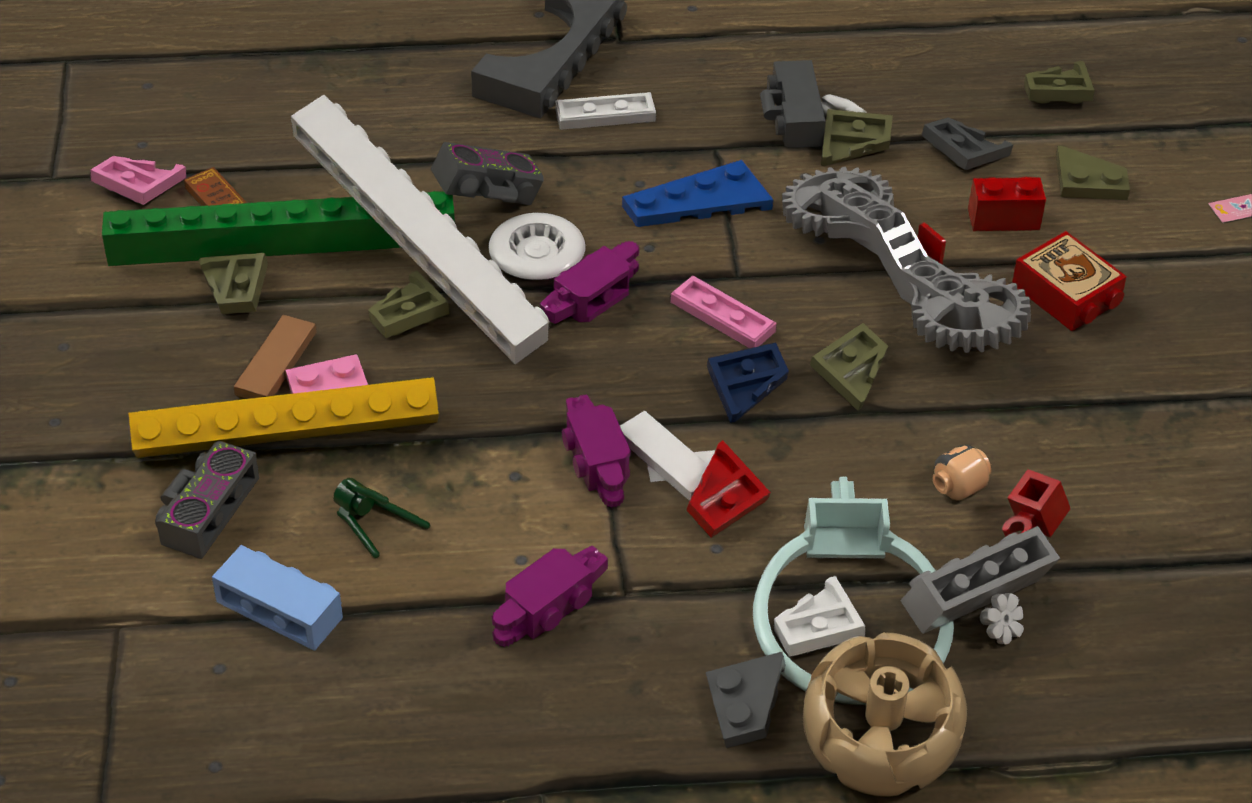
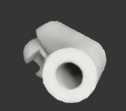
M828 94L821 98L824 116L826 117L828 109L867 113L852 101Z

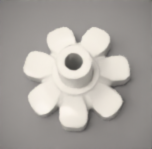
M1012 593L993 595L991 598L992 608H985L980 614L981 623L989 625L987 628L988 636L997 639L998 644H1009L1012 637H1020L1024 630V626L1017 622V620L1023 619V610L1021 606H1017L1019 599Z

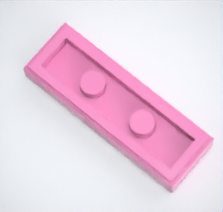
M693 275L671 293L670 303L748 348L762 345L776 332V322Z

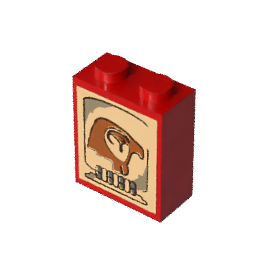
M1065 231L1016 259L1012 283L1017 284L1018 290L1024 289L1025 296L1029 297L1070 331H1073L1083 324L1091 323L1098 315L1108 309L1116 308L1122 302L1127 276Z

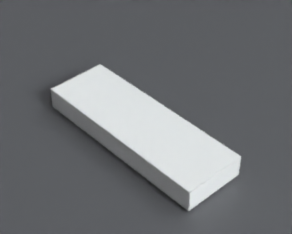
M651 92L555 101V110L560 130L656 121V110Z
M646 411L620 425L629 448L690 501L708 464Z

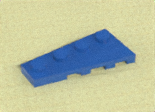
M739 160L622 196V207L637 227L680 222L681 216L688 215L704 219L711 218L712 212L727 210L730 211L731 215L745 213V208L759 207L761 211L773 210V198L746 164Z

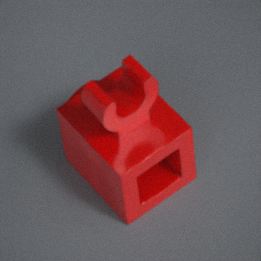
M1028 469L1007 497L1014 516L1004 523L1002 530L1006 537L1017 531H1022L1021 533L1038 526L1045 536L1051 538L1071 509L1061 481Z

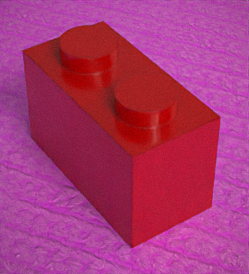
M973 178L968 205L972 230H1040L1046 203L1041 178Z

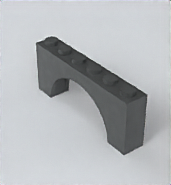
M545 0V11L560 17L570 27L566 36L552 47L531 55L503 57L486 53L471 71L472 97L541 119L546 111L555 105V101L562 91L569 88L574 76L584 69L586 61L590 56L597 53L600 44L606 37L611 35L613 27L617 22L624 19L627 12V3L624 2L625 0Z

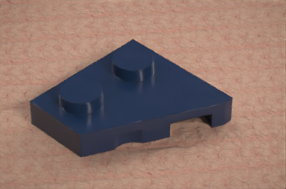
M776 342L708 358L707 369L730 423L736 422L786 381L789 373Z

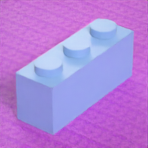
M240 545L212 576L217 603L314 651L343 618L340 592H337L331 585L319 583L303 575L298 569L286 567L272 560L261 551L255 552L243 545Z

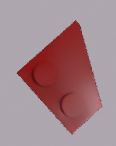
M722 440L718 443L686 511L712 538L766 502L771 492Z

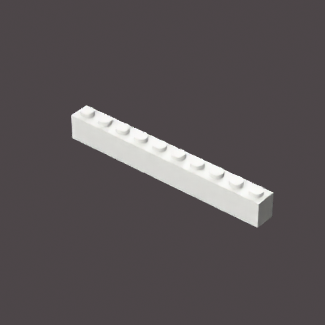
M322 95L291 115L294 137L514 364H517L548 341L549 319L545 312L537 306L534 308L526 300L522 289L515 283L511 284L503 276L499 266L493 260L488 261L480 253L477 244L472 238L468 236L465 238L457 230L455 222L448 214L442 215L431 197L425 191L420 192L413 185L406 171L403 169L398 170L391 163L388 154L383 148H376L369 141L365 130L360 125L355 126L338 103L333 104L325 95Z

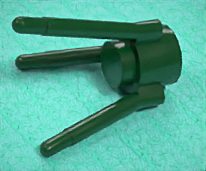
M354 478L344 479L334 492V502L340 506L337 516L348 523L374 558L380 556L379 551L353 517L354 515H366L374 504L424 529L430 528L429 522L389 502L388 497L365 487Z

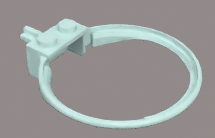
M839 477V481L831 482L832 498H809L804 524L805 531L786 543L772 557L762 574L754 597L753 623L762 651L766 656L782 652L786 666L781 675L804 691H806L812 675L796 665L783 652L772 633L768 618V599L772 585L780 572L792 560L805 552L807 558H885V552H888L911 565L920 574L925 571H930L931 573L936 571L929 560L917 548L889 530L890 519L887 499L855 498L854 482L848 481L847 477ZM953 621L940 626L938 639L934 647L943 663L950 651L953 640ZM839 692L835 698L837 703L866 705V703L854 700Z

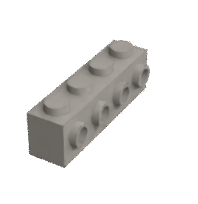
M1036 526L1021 534L1012 533L991 547L988 545L982 546L964 559L955 558L932 573L925 571L910 581L911 589L900 601L921 633L924 634L990 604L991 598L995 594L1014 593L1038 582L1057 563L1060 557L1040 528Z

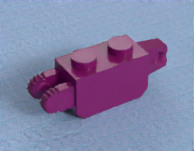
M625 241L611 250L603 246L594 253L585 256L582 261L567 271L561 272L554 279V291L540 303V308L545 312L549 321L556 324L571 316L578 322H590L628 296L629 279L633 277V274L636 275V272L639 270V263L634 259L639 256V245L633 241Z
M587 394L576 398L566 399L567 428L562 429V440L566 451L572 450L573 466L576 476L578 478L583 477L588 491H598L604 505H607V507L611 506V508L620 506L624 500L622 487L630 477L629 457L631 450L613 409L603 404L594 406Z
M592 545L574 555L570 554L566 549L553 548L506 582V602L499 606V609H496L492 615V624L495 626L492 636L495 644L509 647L510 644L513 645V642H517L526 634L534 640L543 632L554 629L561 619L574 609H580L585 606L592 597V584L608 569V558Z

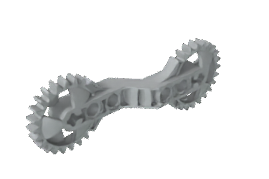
M829 167L826 173L815 170L814 176L803 174V180L794 179L793 186H786V192L782 194L783 216H786V222L793 223L794 229L802 227L805 234L814 230L817 237L826 232L829 238H851L876 253L900 297L911 304L913 326L917 328L918 336L925 335V342L936 340L937 348L948 344L950 345V351L963 347L964 352L968 353L971 347H977L980 352H984V346L990 345L992 348L998 349V342L1011 344V337L1020 338L1021 330H1028V322H1031L1030 298L1025 297V290H1017L1016 283L1006 285V278L992 281V275L990 274L984 279H980L978 273H955L927 256L904 212L894 207L892 187H889L888 180H882L880 174L872 176L871 170L859 173L858 167L852 171H847L846 167H842L840 171H834L832 167ZM809 206L821 211L822 215L807 212L805 209ZM989 297L1005 303L1002 306L989 303Z

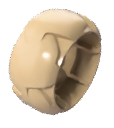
M883 632L874 639L864 636L853 637L833 648L813 671L806 689L803 708L805 736L819 764L825 770L837 774L840 782L848 788L874 796H897L913 786L919 785L920 789L934 782L949 768L956 758L961 747L967 722L965 694L952 666L946 669L937 652L922 641L910 636ZM838 692L854 700L866 703L865 717L871 728L859 741L853 739V734L847 728L841 729L835 721L834 705ZM903 718L925 723L935 722L933 732L925 742L911 748L905 744L900 745L898 750L893 749L890 731L898 728Z

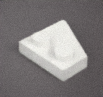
M833 576L825 581V589L817 595L813 596L808 593L798 601L795 607L785 610L774 618V631L788 656L791 657L838 645L853 637H865V624L836 576Z

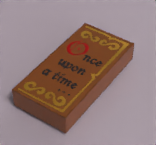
M214 167L184 179L185 189L201 206L247 203Z

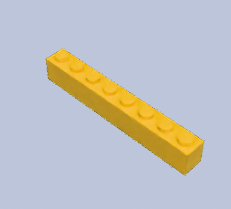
M434 377L138 411L128 414L132 451L137 458L209 450L215 441H222L234 446L436 423L438 422L439 411Z

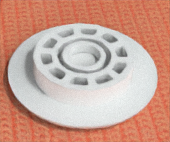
M527 213L510 218L495 229L489 241L490 257L500 269L510 275L531 280L557 277L561 272L567 271L579 263L585 253V240L580 230L570 221L548 213Z

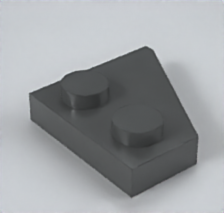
M949 117L925 124L922 131V136L964 170L1008 157L1013 148V144L1006 140L1000 145L984 140L986 132L965 126L963 123Z
M782 652L706 672L726 748L767 737L771 723L770 712L775 707L778 697L777 686L780 674L784 672L786 666Z

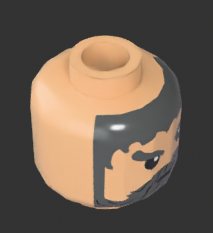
M960 445L940 455L935 460L933 483L941 494H946L953 500H964L983 490L988 485L991 464L983 451L975 449L970 445Z

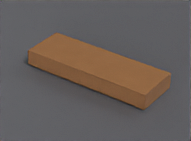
M282 315L234 385L235 396L246 399L274 396L286 379V370L292 369L317 333L316 324Z

